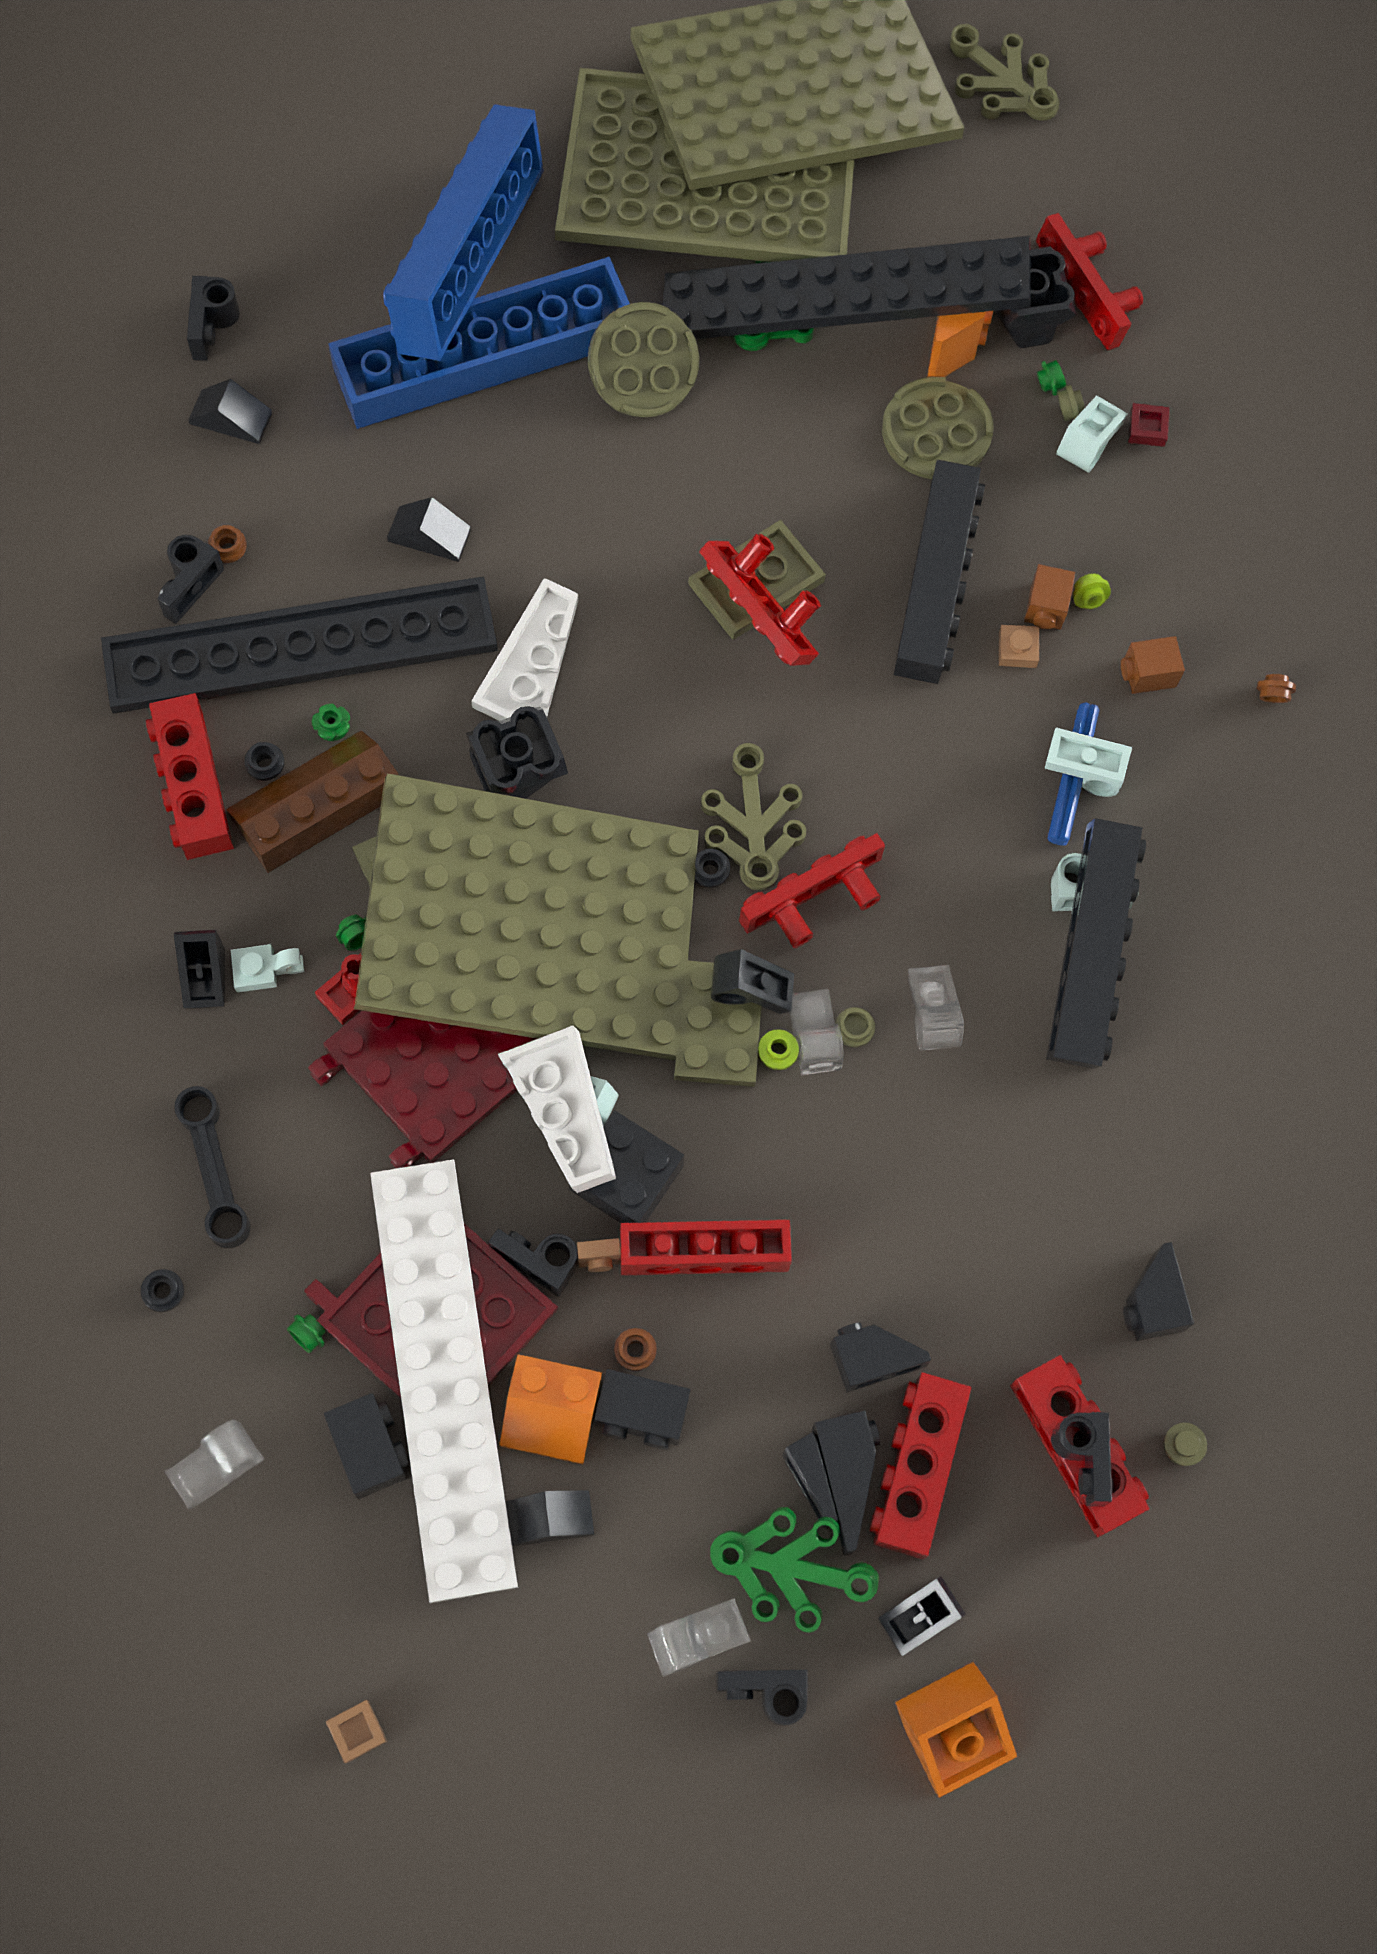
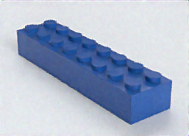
M493 105L486 119L481 121L480 129L474 140L469 142L466 154L460 164L455 166L453 176L448 185L441 190L440 198L433 211H429L422 230L419 234L415 235L411 249L405 259L400 261L398 271L393 280L386 285L383 301L384 305L388 307L391 320L390 332L392 337L395 338L398 354L437 361L441 360L544 172L535 110Z
M607 257L474 298L440 361L398 354L395 338L392 337L390 332V324L328 344L334 372L355 426L358 429L588 357L590 342L599 324L611 312L630 303L611 259Z

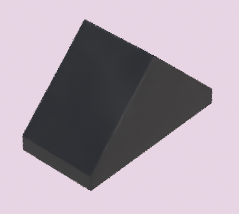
M232 379L201 390L188 421L190 425L260 444L272 416V410Z
M433 497L399 506L388 533L387 542L459 562L471 532V526Z
M217 931L174 932L183 1008L225 1006V948Z
M544 1491L505 1502L512 1546L594 1535L589 1491Z
M940 1576L878 1619L901 1655L904 1656L966 1614Z

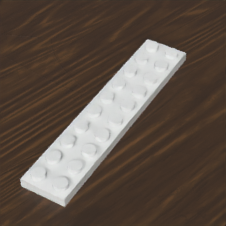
M447 1160L372 1172L370 1175L429 1602L435 1603L518 1588L455 1161Z

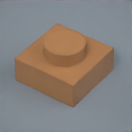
M1001 625L999 630V666L1037 668L1039 663V627Z
M619 1238L577 1242L579 1268L588 1267V1272H605L612 1270L613 1264H621Z
M368 1700L326 1721L346 1764L387 1742Z

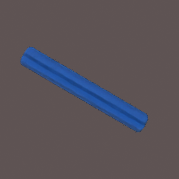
M1087 702L1079 705L1073 732L1094 737L1100 711L1097 705ZM1062 774L1047 837L1050 843L1060 846L1068 843L1083 778Z

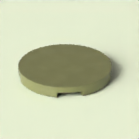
M638 302L616 309L599 324L590 342L588 368L596 391L612 408L633 417H654L673 410L682 402L692 386H694L699 370V351L691 329L687 327L679 316L663 305Z
M924 377L907 383L895 392L883 416L882 437L888 453L897 464L914 475L932 479L937 460L977 467L985 458L991 444L994 428L993 418L987 403L973 388L969 390L954 382L946 381V377Z

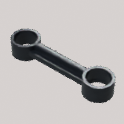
M192 1086L186 1088L178 1095L174 1109L181 1124L191 1133L210 1210L205 1217V1229L216 1245L222 1248H235L244 1243L248 1238L251 1229L250 1220L244 1210L235 1204L215 1129V1124L220 1116L219 1104L208 1089L201 1086ZM196 1097L208 1098L212 1103V1109L205 1119L192 1122L184 1117V1107L188 1101ZM225 1212L238 1214L242 1218L240 1231L228 1239L218 1238L213 1231V1224L217 1217Z

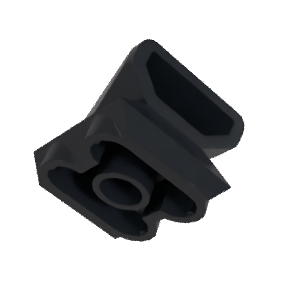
M1052 247L1031 250V307L995 311L1019 348L1050 343L1053 340L1056 327L1077 316L1073 304L1074 290L1067 283L1064 273L1065 260Z
M530 706L520 707L514 711L511 717L500 721L484 720L473 731L466 733L471 745L469 752L472 763L486 792L526 799L553 779L569 774L564 756L545 712L540 706L536 708Z

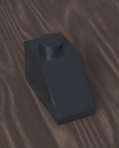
M1172 1242L1164 1243L1153 1254L1126 1299L1127 1306L1123 1308L1124 1320L1128 1330L1134 1331L1136 1341L1185 1332L1194 1325Z
M861 1322L838 1329L839 1336L834 1337L830 1344L846 1393L925 1368L931 1361L929 1352L876 1325L863 1328Z

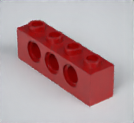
M196 693L149 703L152 718L145 721L151 743L158 742L160 753L153 754L158 776H165L168 788L161 789V794L166 812L173 811L176 824L169 825L174 848L181 847L187 860L234 849L203 711ZM179 738L188 739L181 746H172V743ZM186 773H196L195 777L190 781H179ZM194 808L204 809L197 817L187 816Z
M790 1220L620 1223L621 1275L789 1272L792 1263Z
M1059 1355L1017 1378L1010 1387L1098 1538L1149 1510L1150 1508L1146 1503L1149 1496L1140 1479L1136 1476L1131 1477L1123 1463L1126 1461V1456L1121 1445L1115 1438H1111V1478L1114 1482L1112 1502L1104 1507L1086 1506V1495L1080 1494L1078 1486L1080 1468H1085V1461L1064 1459L1052 1447V1431L1067 1416H1060L1053 1411L1051 1398L1053 1396L1065 1398L1070 1405L1069 1415L1101 1411L1093 1400L1087 1401L1079 1387L1082 1385V1380L1071 1362L1065 1363L1062 1356ZM1069 1426L1066 1428L1065 1435L1067 1441L1074 1446V1435L1083 1434V1432L1077 1427Z
M923 1372L917 1378L916 1383L908 1382L902 1406L909 1408L905 1424L897 1423L891 1444L892 1448L898 1449L894 1466L886 1465L880 1485L881 1490L887 1491L883 1508L875 1506L870 1522L869 1532L876 1534L873 1545L922 1560L929 1555L972 1387ZM926 1412L935 1415L939 1420V1431L927 1433L922 1430L918 1422L919 1415ZM911 1454L924 1456L929 1464L928 1473L925 1475L914 1474L908 1467V1456ZM907 1495L917 1502L918 1513L915 1517L907 1518L898 1512L896 1502L899 1496Z

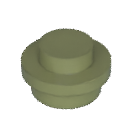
M1070 384L1065 386L1066 390L1057 392L1064 421L1074 420L1085 408L1081 391H1073Z
M852 1007L845 1009L838 1015L835 1022L837 1038L841 1043L849 1047L857 1048L868 1044L875 1033L873 1017L862 1008Z
M1178 1423L1166 1432L1163 1446L1166 1455L1172 1462L1180 1466H1192L1204 1458L1207 1451V1440L1201 1429L1194 1424Z

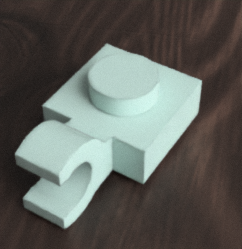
M271 944L231 950L233 981L237 993L277 987V975L305 972L303 956L300 955L299 948L282 950L275 955Z

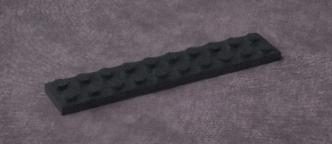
M1030 236L665 273L663 306L669 308L670 311L682 319L687 327L691 329L695 339L1031 307Z
M484 576L101 637L109 704L113 714L150 708L149 703L196 693L198 700L498 651Z

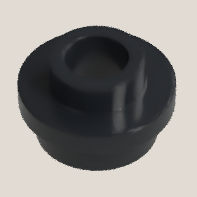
M268 742L254 744L247 751L244 760L247 772L253 778L261 781L277 777L282 772L285 764L280 748ZM263 759H270L272 761L269 766H258L259 762Z
M705 849L698 852L695 860V881L707 888L722 885L730 874V862L727 856L716 849ZM707 865H713L718 871L710 875L705 873L703 868Z
M159 1269L151 1272L141 1285L143 1302L150 1309L157 1312H167L179 1305L184 1296V1284L181 1278L175 1272L168 1269ZM161 1285L170 1286V1293L165 1298H158L156 1296V1291Z

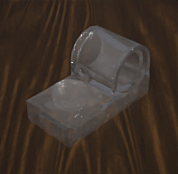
M949 965L909 969L908 981L916 1008L915 1029L920 1051L961 1047L964 1020Z
M829 989L793 994L790 1016L794 1037L799 1045L798 1061L801 1076L841 1070L844 1060L843 1041L838 1023L835 1024Z
M231 1420L214 1429L201 1441L202 1447L165 1471L190 1510L264 1459L239 1421Z
M735 1599L662 1625L647 1633L663 1677L751 1641Z

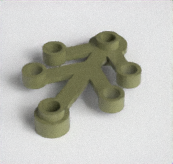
M960 24L953 29L950 48L954 55L959 58L970 57L993 75L973 76L969 73L959 75L955 85L957 96L968 99L973 97L976 91H1013L1019 96L1001 98L997 94L986 95L982 101L981 114L987 119H996L1001 115V112H1026L1035 120L1046 121L1052 119L1057 114L1060 102L1056 91L1049 87L1047 83L1049 59L1045 55L1038 53L1033 54L1029 58L1027 73L1033 78V87H1031L1022 77L1021 51L1023 39L1020 35L1010 33L1003 38L1001 53L1006 57V67L978 45L979 32L975 27L969 24ZM963 84H966V85H969L970 87L967 88V87H963L962 85H963ZM988 105H994L996 108H990Z
M744 743L735 749L732 766L734 771L742 778L745 815L724 799L723 794L716 789H709L703 793L701 809L706 815H718L748 839L749 852L728 838L726 829L719 825L711 826L706 830L704 844L707 849L719 850L739 865L740 878L747 887L762 891L769 889L776 883L779 876L778 862L791 847L799 846L805 841L807 830L804 823L799 820L788 821L783 827L782 836L765 852L764 837L788 810L792 811L800 806L802 790L795 784L784 785L779 791V797L761 814L757 775L763 769L764 753L759 746L752 743ZM751 760L755 765L752 768H745L741 765V762ZM786 793H793L797 796V799L789 802L783 796ZM715 798L720 804L716 807H710L706 804V800ZM797 829L801 832V836L792 838L788 835L787 831ZM713 834H718L722 836L723 841L713 843L709 837ZM762 868L766 871V875L756 877L753 875L752 870Z

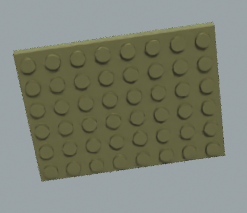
M781 0L631 27V41L690 190L957 140L963 137L964 126L905 0Z
M580 68L556 220L555 240L767 262L846 255L855 159L690 190L645 74Z
M387 773L382 793L354 1009L538 1039L574 1026L580 1033L583 1046L676 1060L679 1048L685 965L689 952L695 860L697 857L699 831Z

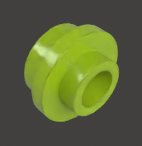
M1087 574L1075 582L1072 595L1073 600L1080 608L1094 609L1101 606L1109 598L1111 588L1109 583L1100 575Z
M785 1030L769 1031L759 1042V1058L764 1065L771 1069H787L797 1060L799 1054L798 1042L791 1033ZM775 1043H781L786 1047V1052L776 1054L772 1051L771 1046Z

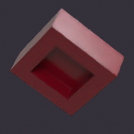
M1133 403L1130 410L1128 443L1165 447L1168 440L1170 407Z

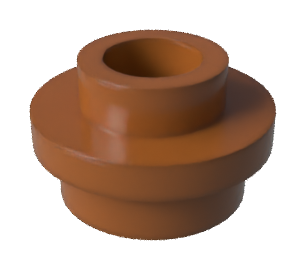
M229 525L217 527L208 539V544L219 551L222 563H232L239 560L247 548L243 533ZM227 543L234 544L228 549H222V546Z
M1268 674L1265 676V680L1257 682L1256 689L1260 691L1259 699L1262 701L1286 703L1291 701V694L1296 692V684L1289 682V677L1286 675Z
M631 1328L625 1330L618 1336L615 1342L614 1353L616 1360L627 1370H644L653 1363L656 1357V1342L653 1336L644 1329ZM633 1343H638L643 1347L644 1352L639 1357H632L627 1352L628 1347Z

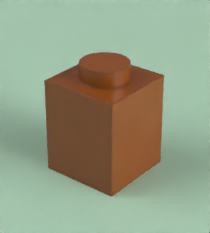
M1038 564L1030 589L1024 622L1032 623L1041 629L1055 628L1061 630L1068 613L1076 572Z
M1176 636L1132 642L1125 657L1121 659V673L1123 679L1129 681L1132 694L1175 688L1185 672Z

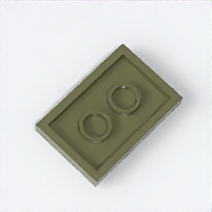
M782 520L777 521L758 533L765 535L773 543L775 549L754 572L782 608L791 604L802 591L810 592L825 582L826 574ZM752 538L734 548L738 554ZM707 566L689 577L688 585L732 640L754 627L751 616L743 607L737 605L729 595L730 590L721 579L715 577L708 570Z
M686 960L678 1056H676L674 1080L755 1087L761 1006L753 1002L729 1005L714 1001L711 998L714 963Z

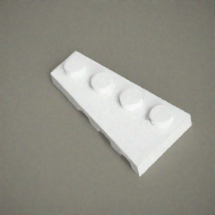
M546 578L543 579L471 701L472 708L500 721L511 717L514 711L520 707L530 706L536 708L540 706L547 717L576 612L578 593Z
M570 1026L498 1054L502 1063L511 1074L518 1092L532 1112L531 1115L548 1141V1146L571 1188L578 1193L616 1179L579 1031L574 1026Z

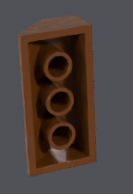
M359 731L226 810L266 872L269 873L381 806L386 774H399L378 743L363 731Z

